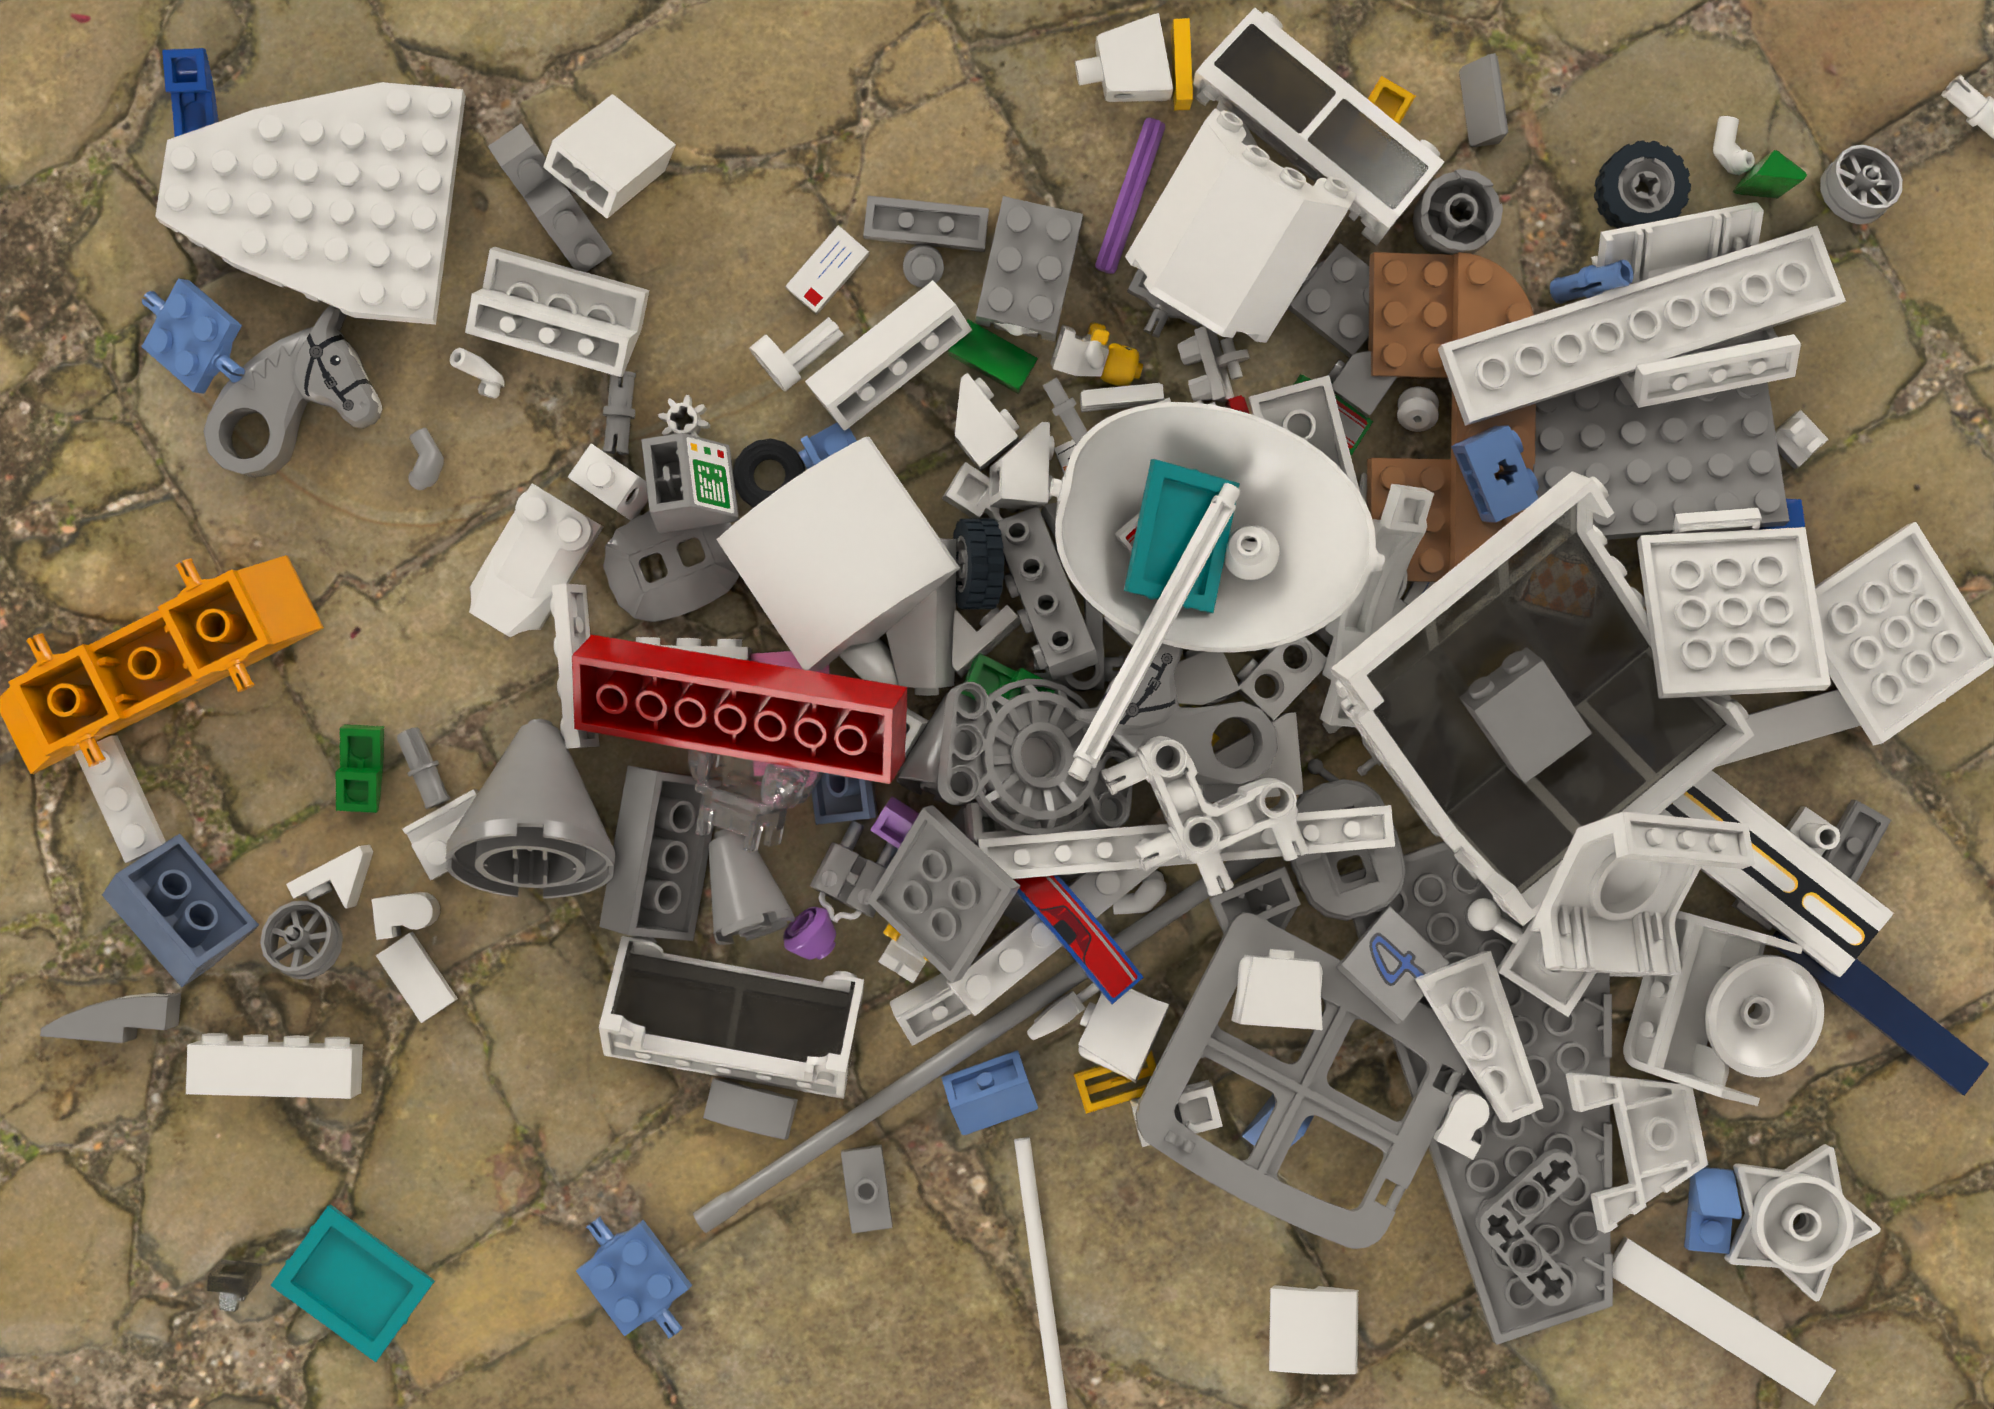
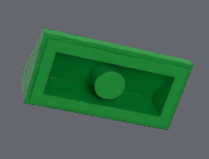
M1774 150L1754 165L1732 192L1741 195L1778 199L1802 182L1807 174L1779 151Z
M967 319V323L972 331L950 347L948 355L1019 394L1038 358Z

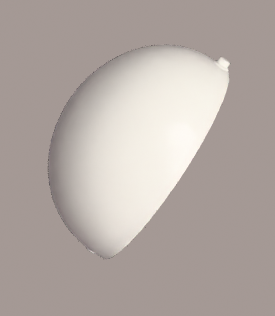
M1167 402L1137 406L1118 412L1093 426L1080 439L1071 454L1064 476L1061 480L1053 478L1049 495L1057 497L1058 501L1055 524L1057 551L1069 579L1093 607L1118 625L1139 635L1158 600H1150L1145 596L1124 591L1131 554L1116 537L1115 533L1140 512L1150 460L1156 459L1191 470L1197 469L1205 474L1240 483L1239 490L1241 493L1236 500V509L1233 515L1230 534L1246 525H1257L1266 528L1278 541L1280 549L1278 563L1267 576L1257 580H1244L1232 574L1224 562L1214 613H1207L1192 608L1185 609L1182 606L1167 633L1163 644L1178 648L1205 652H1246L1277 647L1301 639L1323 628L1340 616L1362 591L1370 573L1373 570L1380 572L1384 565L1385 556L1378 554L1376 549L1375 528L1367 504L1357 487L1340 467L1318 448L1291 431L1265 419L1230 408L1191 402Z

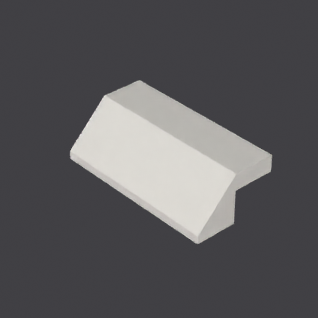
M493 247L489 250L483 288L472 293L465 333L622 377L642 330L650 290Z

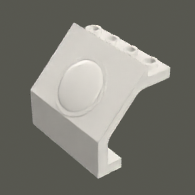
M1758 202L1603 231L1600 232L1598 256L1591 257L1592 264L1596 267H1601L1624 259L1630 263L1633 270V282L1629 285L1759 244L1764 210ZM1614 288V289H1611V290H1607V291H1604L1603 293H1606V292H1609V291H1612V290H1615V289H1618V288ZM1773 327L1681 357L1636 365L1635 372L1619 376L1638 408L1795 377L1801 343L1794 334L1778 337Z
M1622 811L1577 828L1529 932H1541L1545 968L1548 970L1673 976L1682 973L1675 931L1676 915L1702 865L1738 869L1755 865L1748 824Z

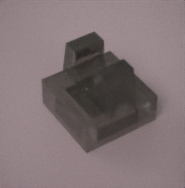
M224 1259L219 1261L208 1275L207 1291L219 1292L220 1310L234 1312L238 1310L239 1301H245L247 1295L260 1281L262 1263Z

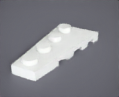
M1491 951L1480 952L1414 978L1500 1121L1512 1122L1543 1109Z

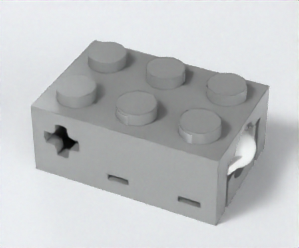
M1003 196L976 313V324L986 327L994 324L995 329L1008 331L1014 336L1026 335L1037 338L1038 334H1040L1041 339L1055 342L1083 214Z

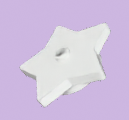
M1824 1144L1784 1170L1739 1163L1733 1166L1745 1214L1730 1244V1253L1725 1254V1260L1733 1265L1779 1268L1808 1297L1816 1302L1821 1299L1834 1264L1848 1249L1878 1234L1881 1230L1875 1222L1844 1197L1833 1147ZM1800 1214L1799 1222L1793 1225L1795 1217Z

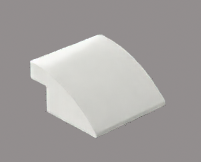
M864 437L809 468L760 502L716 539L803 670L809 671L823 670L850 645L876 642L960 569L870 437Z

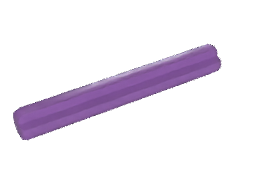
M1146 118L1096 260V269L1108 274H1114L1117 270L1165 130V124L1154 118Z

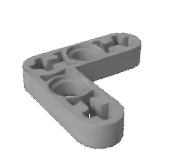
M1559 1149L1548 1150L1538 1157L1484 1205L1476 1217V1227L1482 1237L1534 1296L1543 1304L1552 1307L1560 1306L1570 1297L1572 1290L1571 1281L1525 1229V1226L1564 1193L1577 1179L1578 1165L1569 1154ZM1553 1160L1559 1163L1566 1161V1164L1563 1166L1566 1174L1562 1178L1553 1175L1545 1181V1183L1552 1187L1548 1192L1539 1182L1533 1179L1537 1173L1543 1179L1551 1174L1552 1168L1549 1164ZM1526 1185L1534 1186L1538 1194L1537 1201L1530 1207L1524 1208L1519 1206L1516 1202L1517 1191ZM1491 1215L1497 1218H1501L1504 1215L1505 1218L1501 1223L1513 1237L1506 1241L1496 1230L1492 1229L1488 1232L1487 1230L1491 1226L1488 1218ZM1519 1230L1520 1233L1514 1236L1516 1231ZM1505 1243L1503 1249H1501L1499 1246ZM1520 1244H1529L1534 1249V1258L1531 1263L1524 1266L1515 1264L1512 1256L1514 1249ZM1540 1268L1553 1281L1560 1278L1556 1283L1559 1289L1556 1294L1553 1295L1549 1291L1542 1294L1546 1288L1545 1284L1534 1274Z

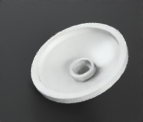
M1776 955L1754 956L1730 968L1713 988L1705 1015L1708 1040L1716 1055L1737 1072L1753 1077L1779 1075L1802 1062L1817 1043L1824 1022V1002L1817 982L1798 963ZM1755 1003L1754 1011L1748 1015L1749 1007Z

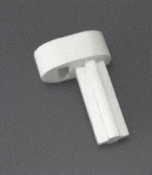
M828 317L784 354L767 335L760 338L749 349L775 383L786 392L801 379L800 371L844 335L839 330L837 324Z

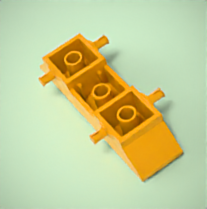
M285 555L240 570L231 569L213 579H201L192 558L182 561L183 563L179 562L175 565L186 588L177 597L157 606L159 610L89 645L82 644L64 654H53L43 633L34 635L33 638H28L26 642L29 644L37 662L26 673L8 681L10 687L0 696V714L30 774H35L75 754L80 749L89 767L98 765L106 760L97 744L98 741L228 676H231L238 692L245 691L247 688L255 685L246 667L323 629L324 627L289 557Z

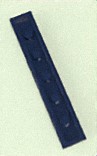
M1778 931L1773 934V937L1791 942ZM1774 947L1789 960L1804 967L1818 983L1957 1093L1965 1096L1989 1065L1986 1060L1857 958L1841 977L1831 974L1804 951L1799 954Z

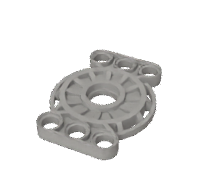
M1024 679L1008 683L987 695L985 689L980 684L966 682L952 688L946 698L938 791L941 797L951 804H962L976 798L978 804L994 821L1008 830L1024 835L1063 832L1083 821L1088 815L1092 823L1098 828H1116L1125 824L1129 819L1133 785L1112 795L1106 785L1108 781L1104 780L1101 770L1105 769L1106 761L1109 758L1116 760L1119 764L1134 756L1111 737L1096 768H1091L1085 781H1080L1068 774V770L1075 759L1073 754L1090 724L1075 719L1077 710L1090 709L1088 704L1079 695L1064 685L1046 679ZM1021 687V695L1010 699L1001 696L1011 689ZM1035 687L1049 688L1055 690V693L1038 692ZM962 691H968L975 697L976 707L972 713L964 712L959 705L958 698ZM958 732H964L971 738L972 748L967 755L961 754L955 747L954 740ZM1029 738L1044 740L1052 751V767L1042 777L1030 775L1022 763V745ZM955 773L962 774L968 782V789L964 796L956 795L951 789L950 781ZM983 787H985V789H986V791H987L985 794H984V792H983V790H982ZM1105 799L1112 800L1117 807V815L1112 822L1106 820L1101 812V806ZM994 801L1001 809L1010 814L1009 819L1002 815L990 802ZM1069 814L1072 816V819L1054 827L1057 818ZM1023 820L1040 821L1041 829L1020 825Z

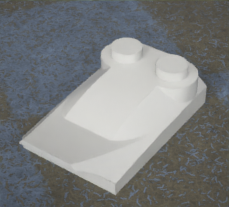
M533 483L527 492H524L518 498L515 512L469 587L471 593L469 613L509 637L528 630H541L551 614L552 585L570 583L603 529L602 525Z

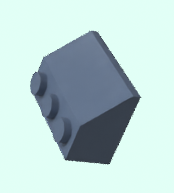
M181 834L176 835L116 873L102 894L181 987H184L213 967L259 926Z

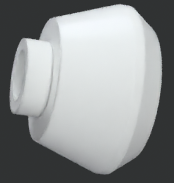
M1257 525L1242 526L1229 535L1224 559L1225 565L1238 578L1244 580L1261 579L1271 573L1278 563L1280 556L1278 541L1264 527Z

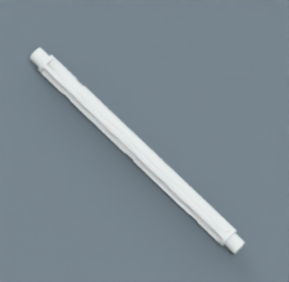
M1225 483L1219 494L1213 497L1211 504L1086 734L1074 752L1073 757L1075 759L1068 770V774L1072 777L1085 781L1091 768H1096L1108 742L1227 522L1236 509L1234 504L1241 493L1236 486Z

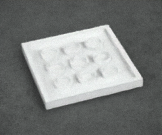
M1916 522L1904 526L1815 586L1829 676L1873 746L1884 743L1994 666L1993 643Z
M1805 527L1641 535L1639 537L1637 547L1659 699L1826 690L1831 685Z

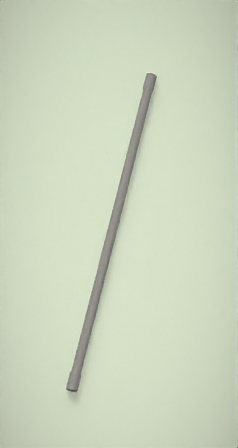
M1268 858L1227 861L1224 865L1230 879L1235 881ZM1203 877L1113 936L1112 938L1123 952H1128L1211 897L1207 892L1208 889ZM1074 962L729 1192L720 1194L693 1212L697 1224L703 1232L708 1233L735 1215L740 1208L1086 980L1088 976L1085 974V971L1077 962Z

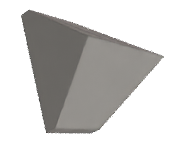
M1285 867L1239 881L1227 891L1224 889L1221 894L1209 898L1223 934L1234 916L1245 912L1257 915L1285 930L1297 907L1301 905Z

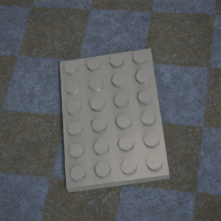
M1613 378L1536 403L1535 464L1533 469L1539 485V489L1536 491L1538 498L1572 471L1588 478L1594 476L1607 489L1609 496L1606 500L1614 511V514L1609 518L1593 513V525L1603 533L1607 540L1635 538L1641 535L1671 534L1675 514L1758 508L1762 517L1759 528L1785 526L1789 522L1768 382L1638 408L1620 378ZM1561 516L1539 534L1540 542L1561 526ZM1567 538L1562 543H1570Z

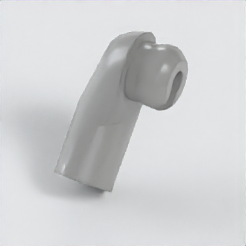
M427 428L419 429L409 436L419 456L413 471L409 473L408 480L410 485L417 490H424L427 487L433 486L437 482L444 464V457Z

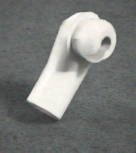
M1721 116L1718 118L1713 154L1728 173L1741 175L1753 168L1754 156L1752 152H1748L1745 149L1742 150L1735 143L1739 119L1731 116Z
M457 348L452 352L450 364L453 367L481 380L478 386L479 394L492 399L500 395V389L504 387V379L497 370L483 358L465 349Z

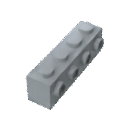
M1038 506L997 521L1002 534L1004 560L1010 572L1004 575V580L1011 598L1019 596L1024 609L1018 610L1017 613L1025 634L1033 632L1038 645L1031 647L1039 669L1048 668L1052 680L1097 664L1096 649Z

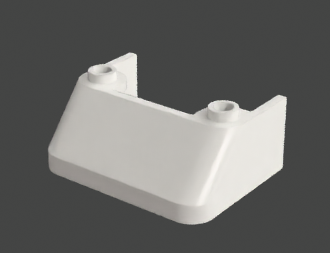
M1678 911L1675 918V931L1682 973L1673 976L1643 975L1623 1046L1625 1060L1635 1069L1721 1098L1758 1106L1760 1098L1725 1087L1729 1066L1716 1055L1711 1047L1707 1046L1708 1036L1705 1025L1707 1003L1713 988L1728 969L1745 959L1763 955L1765 945L1799 954L1802 953L1803 946L1759 932Z

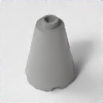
M946 693L898 771L897 782L914 793L921 795L922 791L935 795L933 800L951 804L946 802L938 791L945 704L948 695ZM960 693L958 700L961 709L966 713H972L976 707V700ZM958 732L954 740L955 747L961 754L967 755L972 748L971 738L964 732ZM955 773L951 777L950 786L956 795L964 796L968 789V782L962 774ZM975 799L966 803L952 805L966 806L969 803H974Z
M729 827L717 831L714 834L715 839L708 844L715 942L718 945L735 944L732 937L735 935L745 937L746 941L756 939L788 926L787 921L794 922L795 917L790 905L748 832H739L738 827Z

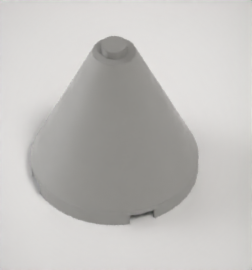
M533 719L528 724L520 727L448 839L445 857L447 859L446 869L454 878L462 883L482 891L511 897H518L519 887L543 888V898H560L596 890L612 879L615 850L569 750L565 747V741L560 730L553 726L550 721Z

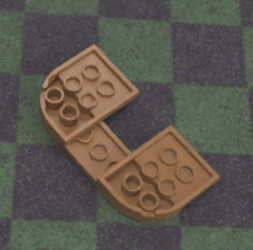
M1383 252L1370 254L1368 351H1371V376H1396L1397 378L1448 379L1438 352V348L1442 344L1534 315L1528 297L1516 279L1500 265L1479 255L1462 252L1454 255ZM1452 391L1451 446L1493 426L1509 425L1510 429L1514 430L1521 439L1523 452L1520 454L1526 468L1531 469L1534 473L1536 403L1465 426ZM1452 447L1451 459H1367V507L1372 519L1381 520L1391 484L1425 488L1434 493L1426 519L1427 529L1425 535L1417 546L1407 568V582H1437L1524 511L1517 512L1496 523L1481 521ZM1499 465L1500 470L1494 473L1496 479H1499L1498 475L1504 471L1502 465Z

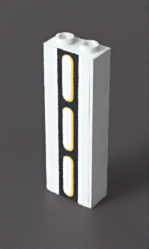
M1710 771L1658 814L1748 824L1755 865L1744 869L1702 865L1700 870L1792 943L1803 946L1802 951L1833 975L1841 977L1894 914L1713 771Z

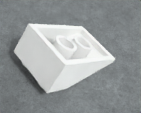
M1329 375L1249 397L1252 415L1281 426L1318 448L1340 467L1360 492Z

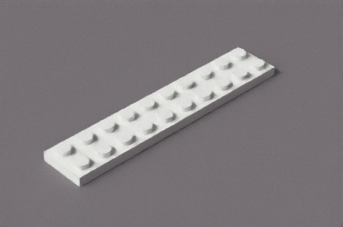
M1814 226L1442 344L1438 348V352L1464 424L1467 426L1635 372L1636 365L1694 353L1839 306L1846 300L1819 228Z

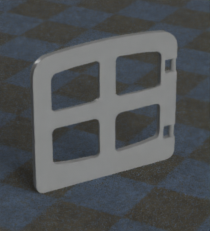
M1247 912L1239 913L1234 916L1225 931L1138 1102L1135 1113L1137 1128L1147 1143L1180 1165L1239 1199L1283 1221L1351 1249L1367 1248L1378 1242L1387 1231L1396 1213L1395 1210L1405 1190L1408 1189L1453 1099L1452 1095L1462 1075H1465L1468 1066L1433 1009L1418 1002L1404 1021L1396 1024L1336 968L1341 960L1257 915ZM1269 949L1295 951L1294 958L1310 959L1319 962L1322 966L1321 998L1325 1002L1322 1012L1323 1030L1313 1029L1300 1057L1294 1063H1283L1228 1034L1218 1026V1022L1237 987L1239 962L1244 955L1269 956ZM1357 1019L1364 1020L1402 1043L1426 1063V1074L1405 1116L1400 1121H1393L1330 1087L1327 1082L1328 1071L1352 1023ZM1206 1057L1268 1089L1275 1096L1276 1103L1250 1156L1246 1160H1238L1203 1139L1180 1123L1175 1117V1107L1201 1058ZM1442 1065L1453 1069V1072L1444 1090L1441 1091L1432 1085ZM1312 1115L1319 1116L1382 1150L1383 1160L1362 1202L1357 1208L1349 1210L1331 1204L1279 1181L1277 1177L1278 1170L1305 1118ZM1385 1179H1388L1395 1183L1396 1186L1386 1206L1376 1202L1375 1199Z

